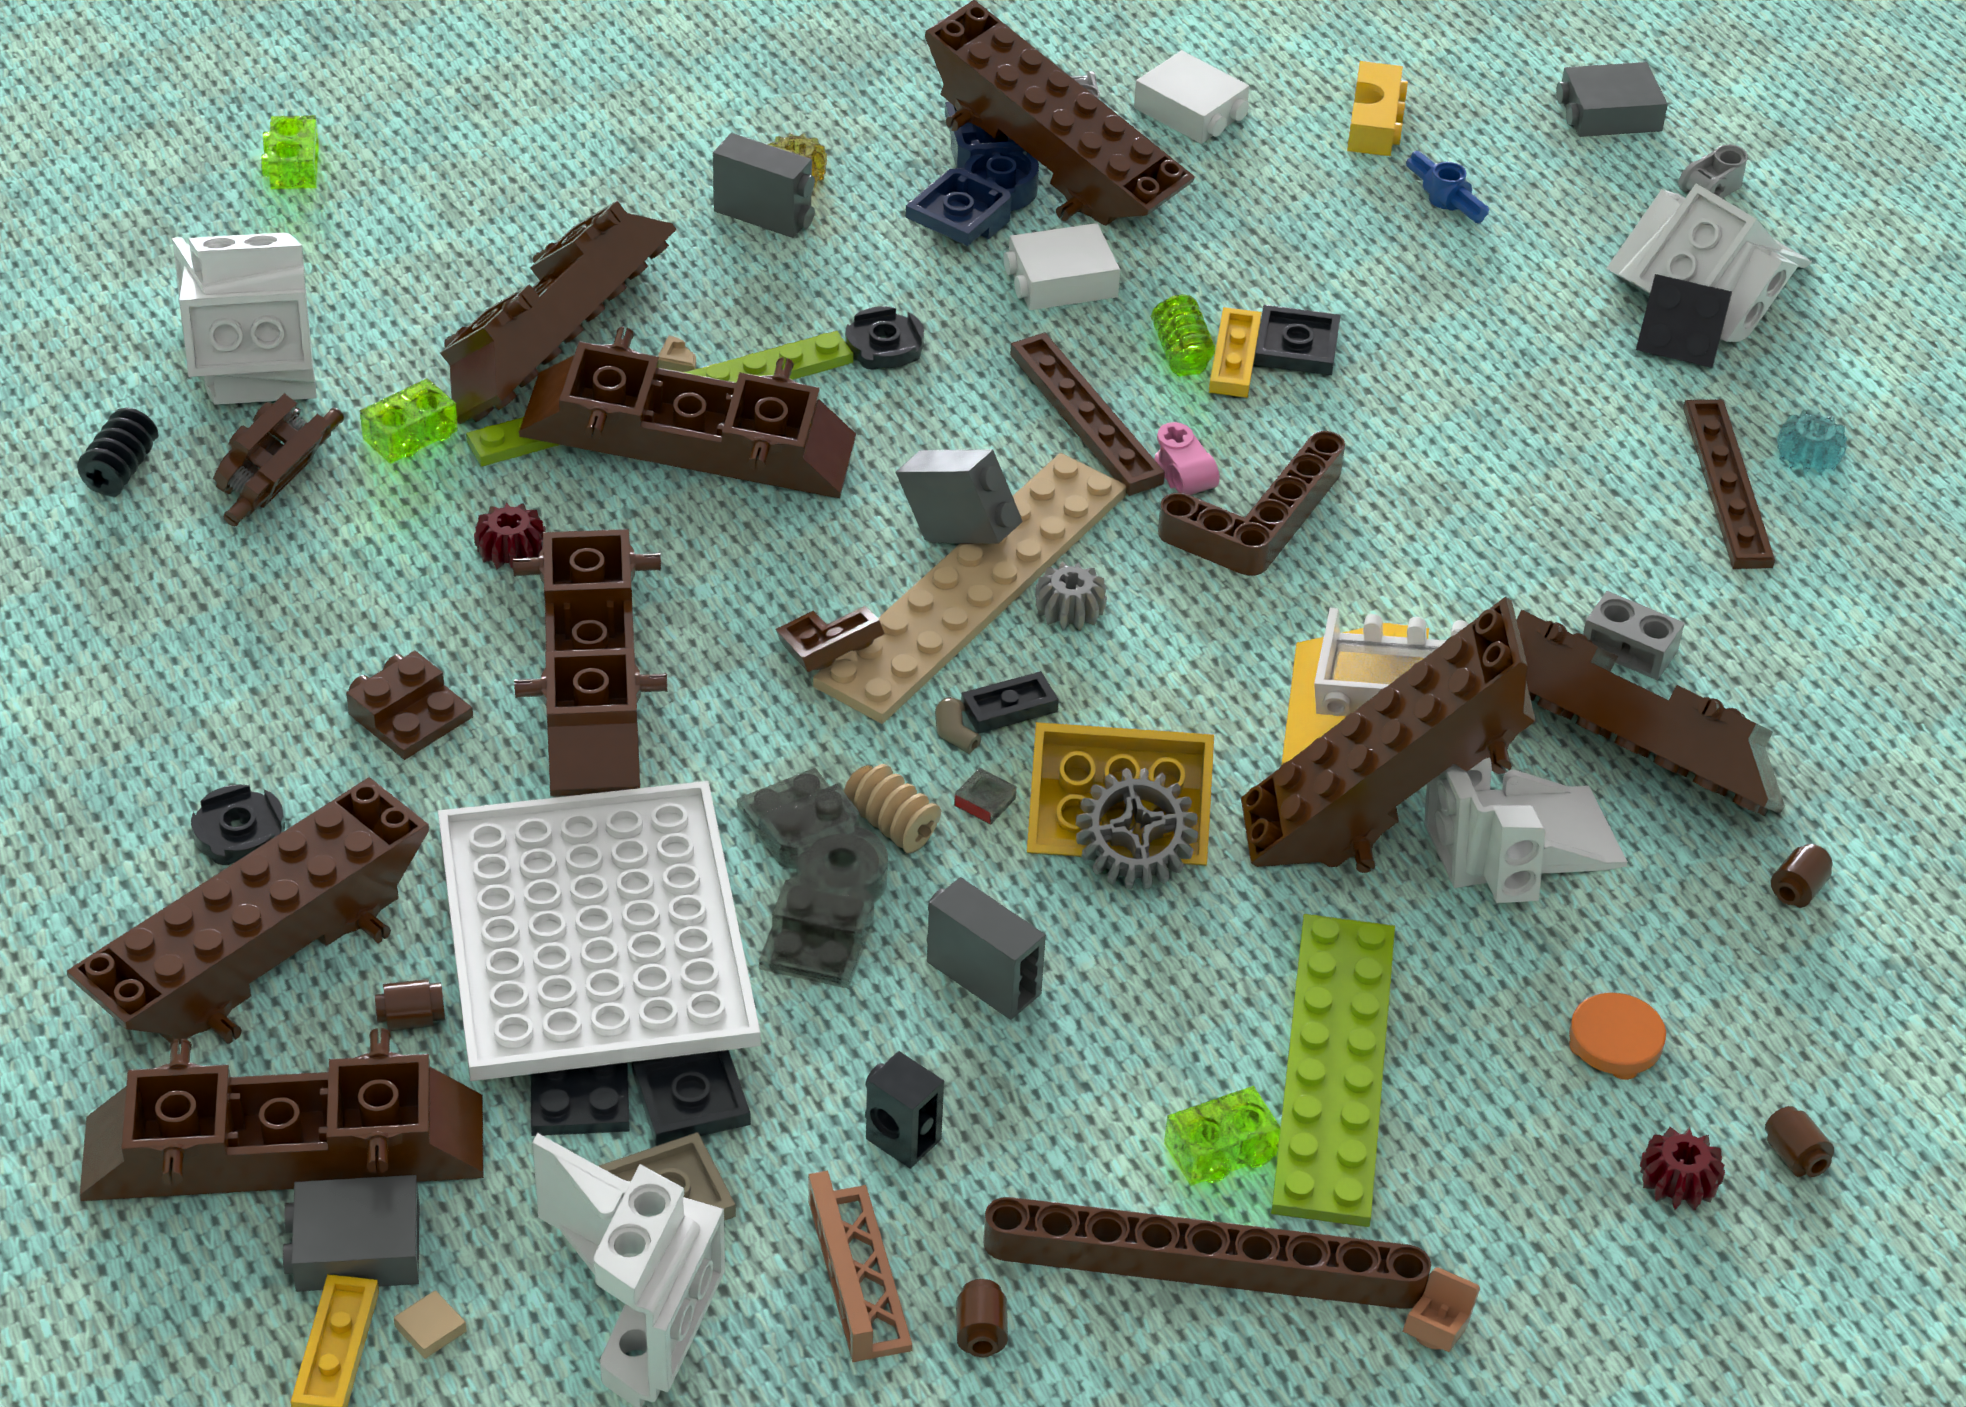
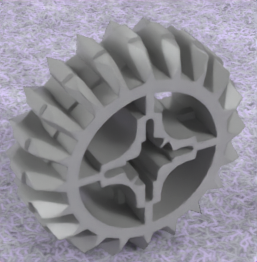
M1128 768L1124 769L1121 782H1118L1109 773L1105 777L1106 789L1094 784L1090 792L1093 799H1082L1080 808L1084 813L1076 817V826L1083 829L1076 834L1077 844L1087 845L1082 850V858L1084 860L1097 858L1093 865L1095 875L1109 869L1107 881L1110 884H1114L1119 876L1126 877L1125 888L1127 889L1133 888L1135 878H1141L1145 889L1151 888L1153 875L1163 884L1168 882V869L1176 873H1180L1183 870L1184 864L1181 859H1191L1194 849L1189 844L1197 842L1198 832L1191 828L1197 824V814L1186 812L1192 804L1190 797L1176 799L1180 793L1181 786L1175 783L1166 789L1164 787L1166 776L1163 773L1156 777L1155 782L1148 780L1149 772L1146 768L1141 769L1139 779H1132L1131 771ZM1141 800L1149 801L1160 807L1163 811H1149L1142 805ZM1124 801V814L1119 818L1111 819L1110 824L1099 826L1107 810L1115 804ZM1132 814H1134L1135 823L1141 824L1140 829L1144 827L1141 844L1138 835L1133 834V829L1129 831ZM1174 832V837L1170 844L1160 853L1149 857V843L1155 839L1163 838L1164 833ZM1107 842H1110L1111 846L1119 845L1128 848L1133 858H1128L1115 852L1108 846Z

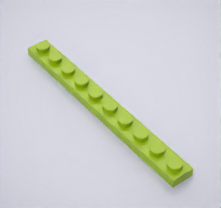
M836 330L684 373L736 383L739 372L757 376L774 375L777 360L784 357V367L787 358L792 360L794 364L789 378L794 380L853 363V352ZM524 416L466 433L467 443L481 467L560 444L519 437V430Z

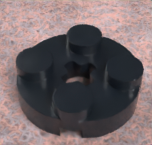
M872 307L858 312L854 316V322L850 326L847 324L845 342L853 352V358L859 361L862 367L870 370L896 368L920 359L924 346V327L921 321L909 312L907 318L896 314V308Z
M229 785L210 792L200 801L201 808L197 811L196 815L193 812L191 817L192 833L196 846L203 854L211 857L219 865H230L237 862L284 832L285 820L280 801L274 794L263 789L264 795L258 792H251L250 785ZM235 820H240V822L245 825L240 827H232L231 822Z

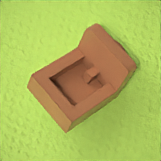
M1439 1267L1434 1268L1430 1273L1424 1294L1409 1312L1402 1332L1415 1337L1425 1347L1443 1349L1450 1352L1469 1324L1480 1291L1479 1285Z

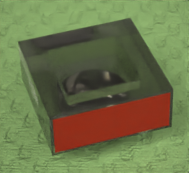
M979 768L955 792L954 806L991 825L1016 799L1017 786Z

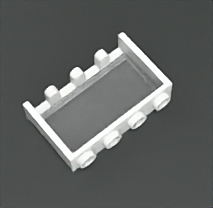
M1330 608L1314 682L1316 714L1347 716L1374 697L1381 689L1387 687L1411 669L1415 663L1421 661L1440 647L1446 640L1427 639L1426 622L1420 617H1413L1409 620L1407 637L1383 636V621L1376 614H1369L1365 617L1364 634L1340 633L1339 608ZM1463 620L1455 621L1452 625L1451 636L1465 628L1468 623Z

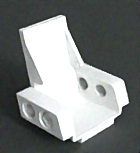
M1696 183L1686 198L1661 189L1606 269L1649 294L1655 274L1732 291L1721 339L1725 342H1741L1751 334L1798 267L1806 268L1812 261L1773 239L1756 218Z
M288 233L189 238V245L185 243L183 238H172L188 377L204 376L207 393L214 405L277 401L284 393L293 400L317 398L302 245Z
M1490 758L1482 760L1467 772L1453 764L1427 784L1424 824L1454 888L1488 883L1496 903L1539 901L1541 874L1602 871L1627 867V860L1589 786H1565L1512 769L1505 773L1501 790H1490L1492 770Z
M536 1134L532 1142L538 1219L558 1229L595 1275L596 1284L625 1303L600 1359L601 1381L604 1386L634 1407H643L645 1400L655 1402L661 1390L669 1393L725 1272L724 1209L684 1198L683 1187L640 1164L631 1182L622 1180L547 1138ZM632 1350H641L645 1352L644 1354L636 1357L628 1356L625 1354Z

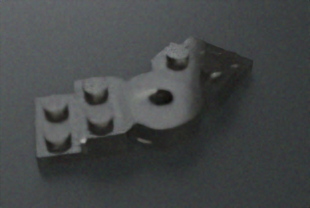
M813 768L737 798V809L779 866L796 869V876L785 880L773 910L772 928L759 958V970L849 989L874 922V903L881 898L887 886L888 853L884 843L878 836L859 826V811L838 784L829 786L818 770Z

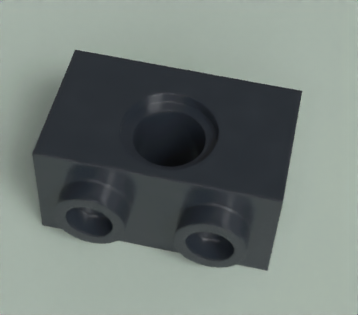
M898 1051L885 1064H877L866 1079V1139L911 1169L942 1139L944 1080Z

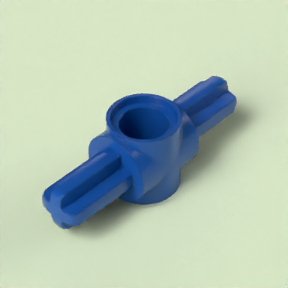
M1414 151L1411 157L1407 159L1406 166L1423 180V189L1429 193L1431 204L1450 211L1459 209L1475 223L1483 222L1484 218L1489 214V207L1472 194V185L1466 180L1467 173L1463 166L1454 162L1435 164L1420 151Z

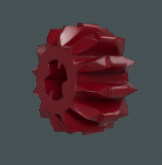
M506 502L503 508L490 506L488 514L478 516L474 543L477 546V552H480L483 563L493 561L496 570L503 566L504 563H509L513 569V558L539 557L543 548V532H546V528L543 526V521L540 520L537 510H526L524 503L516 507H510Z
M1669 1127L1663 1136L1654 1134L1648 1142L1646 1151L1642 1153L1640 1160V1172L1643 1173V1188L1655 1189L1656 1202L1665 1199L1667 1196L1672 1198L1674 1210L1681 1205L1682 1200H1686V1203L1693 1210H1696L1702 1200L1711 1203L1725 1175V1164L1721 1162V1148L1710 1146L1709 1135L1699 1138L1693 1136L1690 1127L1683 1134H1679L1672 1127Z

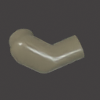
M952 697L944 698L935 709L937 734L940 738L970 754L980 745L981 736L963 726L962 712L966 711L963 702Z

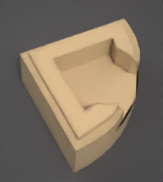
M668 335L658 355L659 368L683 373L695 370V354L685 346L683 340Z

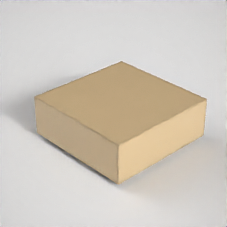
M436 1290L394 1316L396 1329L424 1359L467 1332L464 1319Z

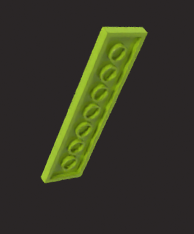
M1311 914L1303 915L1271 1214L1363 1227L1370 1226L1395 925Z

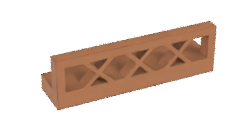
M828 1170L808 1174V1203L852 1362L912 1351V1341L867 1186L863 1185L834 1191ZM859 1201L862 1213L854 1224L851 1225L843 1221L838 1204ZM864 1224L866 1225L867 1232L861 1230ZM853 1238L870 1245L873 1249V1253L864 1265L852 1258L849 1243ZM876 1263L879 1272L872 1269ZM865 1277L884 1288L885 1293L875 1305L864 1300L860 1283ZM887 1303L891 1313L883 1310ZM878 1318L894 1326L898 1339L873 1343L871 1324Z

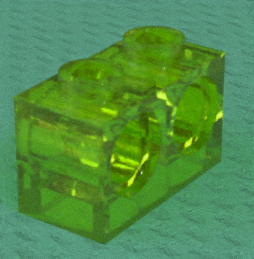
M316 115L271 116L270 131L263 132L262 176L269 177L271 189L317 188L319 137Z
M428 378L360 410L363 440L390 464L404 457H411L418 450L436 441L446 440L458 431L456 402Z
M1253 1085L1167 1115L1164 1144L1190 1186L1204 1181L1216 1183L1224 1179L1232 1171L1246 1166L1258 1168L1267 1164L1274 1156H1277L1281 1127Z

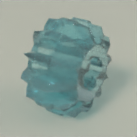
M1803 410L1799 416L1789 415L1788 420L1783 424L1782 429L1779 430L1777 438V448L1780 452L1779 459L1788 460L1789 469L1802 466L1804 474L1811 468H1814L1820 475L1823 474L1825 469L1835 471L1837 465L1841 462L1842 456H1845L1847 449V437L1844 434L1845 426L1835 424V417L1825 418L1821 416L1820 412L1816 415H1811Z

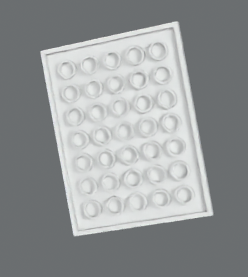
M709 781L438 810L470 1081L761 1046V1033Z

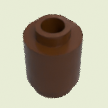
M1806 844L1794 849L1771 878V888L1781 902L1787 905H1795L1799 908L1807 906L1831 877L1833 866L1831 856L1824 848L1815 844Z
M429 979L387 983L383 984L384 994H375L377 1023L387 1022L388 1031L434 1026L433 1021L445 1020L441 982L429 983Z
M1786 1106L1777 1110L1769 1117L1765 1124V1131L1768 1134L1767 1141L1795 1176L1808 1175L1809 1177H1816L1829 1168L1834 1154V1146L1806 1112L1798 1111L1794 1106Z
M972 1280L963 1286L961 1293L957 1297V1344L964 1352L976 1357H989L1000 1352L1007 1345V1298L1002 1292L1001 1287L992 1280Z

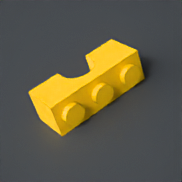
M1360 61L1347 151L1391 156L1392 144L1400 145L1408 81L1401 80L1403 66Z

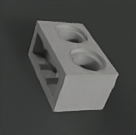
M1606 591L1586 619L1583 635L1588 640H1591L1594 645L1617 655L1618 658L1615 663L1658 680L1678 652L1685 623Z

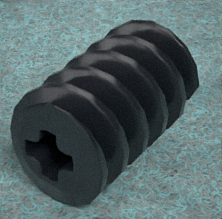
M126 407L113 412L109 420L102 426L101 431L96 434L93 442L88 445L86 452L80 456L77 463L78 473L87 487L106 496H118L122 492L124 485L130 481L131 475L143 463L146 454L152 450L153 441L159 437L158 429L154 422L145 413L133 408Z

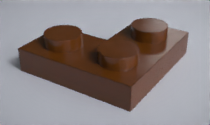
M866 606L829 624H826L814 611H811L775 629L783 646L807 672L827 668L835 662L836 658L850 651L865 649L874 642V639L885 634L880 620Z

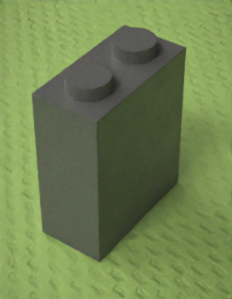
M1647 62L1564 67L1562 82H1558L1556 87L1557 101L1559 104H1564L1566 108L1568 125H1574L1579 137L1663 131L1668 103Z
M730 133L714 150V212L794 238L802 228L807 229L811 225L815 213L814 207L811 206V196L815 184V178L812 176V159L734 133Z
M993 449L920 450L896 471V475L924 540L930 543L999 544L1023 522Z
M959 877L946 889H939L932 896L928 904L927 962L1002 1015L1012 1020L1042 994L1046 934L962 877Z
M416 1175L294 1182V1202L285 1203L284 1209L286 1233H293L292 1243L283 1244L284 1274H293L296 1292L323 1290L327 1274L378 1280L379 1287L419 1284L420 1202Z

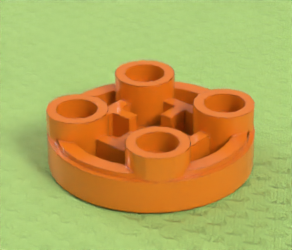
M1601 993L1585 999L1575 1009L1569 1030V1046L1574 1054L1590 1066L1613 1074L1619 1079L1629 1080L1636 1077L1638 1073L1651 1068L1659 1060L1666 1040V1028L1660 1015L1646 1002L1627 994Z

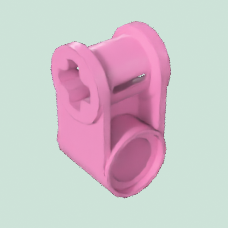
M1171 422L1162 425L1158 429L1157 441L1160 445V450L1156 453L1154 460L1165 471V478L1170 488H1175L1179 493L1193 495L1216 488L1219 485V471L1214 458L1206 452L1187 425Z

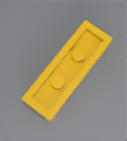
M1223 307L1209 383V393L1248 398L1262 312Z
M327 1274L290 1401L291 1407H348L379 1295L378 1280Z

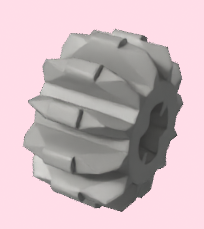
M1061 562L1058 569L1047 567L1043 577H1039L1036 584L1035 596L1038 615H1045L1047 625L1060 621L1062 631L1068 626V623H1074V626L1079 631H1081L1084 622L1095 625L1097 618H1099V615H1103V611L1106 608L1107 596H1105L1106 586L1104 578L1096 575L1095 568L1082 569L1079 562L1075 566H1067L1064 562Z

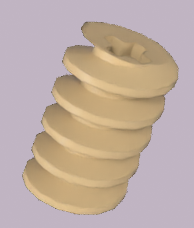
M881 764L874 768L869 765L860 767L852 773L843 791V800L846 805L854 808L873 827L879 828L884 836L891 838L893 843L903 848L906 854L916 852L927 843L941 818L942 811L940 806L934 803L929 804V799L925 794H917L915 786L909 783L905 784L904 778L900 774H893L891 767L887 764Z

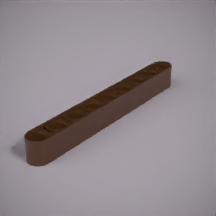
M1001 1197L993 1200L985 1211L984 1248L993 1258L1008 1262L1399 1309H1411L1416 1305L1424 1294L1431 1271V1261L1427 1253L1419 1247L1408 1244L1014 1197Z

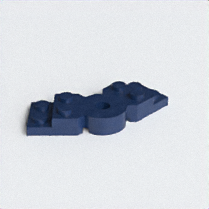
M945 102V117L947 118L957 112L954 105L950 102ZM966 123L957 131H951L952 127L949 129L951 134L950 148L956 168L947 170L906 205L905 218L966 246L970 245L979 236L990 239L1010 222L1011 211L1029 205L1037 196L1039 174L1038 160L1006 134L1002 133L994 139L981 127L971 123Z

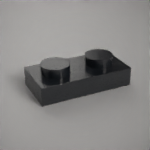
M1042 671L961 693V702L965 706V713L977 734L1058 712L1059 699Z

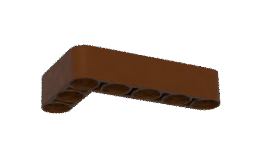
M1319 431L1310 436L1245 518L1188 494L1172 493L1166 495L1160 504L1159 537L1169 545L1247 576L1262 574L1340 477L1345 451L1344 439L1339 434L1331 431Z

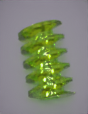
M1190 295L1172 296L1160 302L1153 309L1150 317L1172 372L1179 377L1199 375L1205 371L1209 361L1214 356L1215 345L1197 300Z

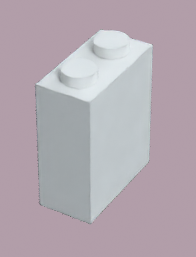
M1181 50L1136 80L1134 108L1202 144L1212 136H1219L1228 125L1234 121H1241L1246 116L1249 110V85Z
M1098 223L1010 236L1009 252L1004 253L1005 271L1007 275H1014L1016 295L1019 299H1025L1029 310L1118 297L1120 268Z

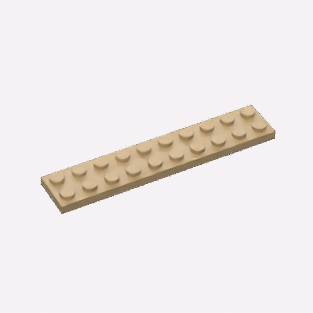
M1060 452L1013 495L1023 520L1019 526L999 544L960 543L878 617L884 630V635L874 639V642L865 649L850 651L836 658L832 665L821 669L813 677V687L883 724L1046 571L1047 567H1051L1127 495L1126 485Z

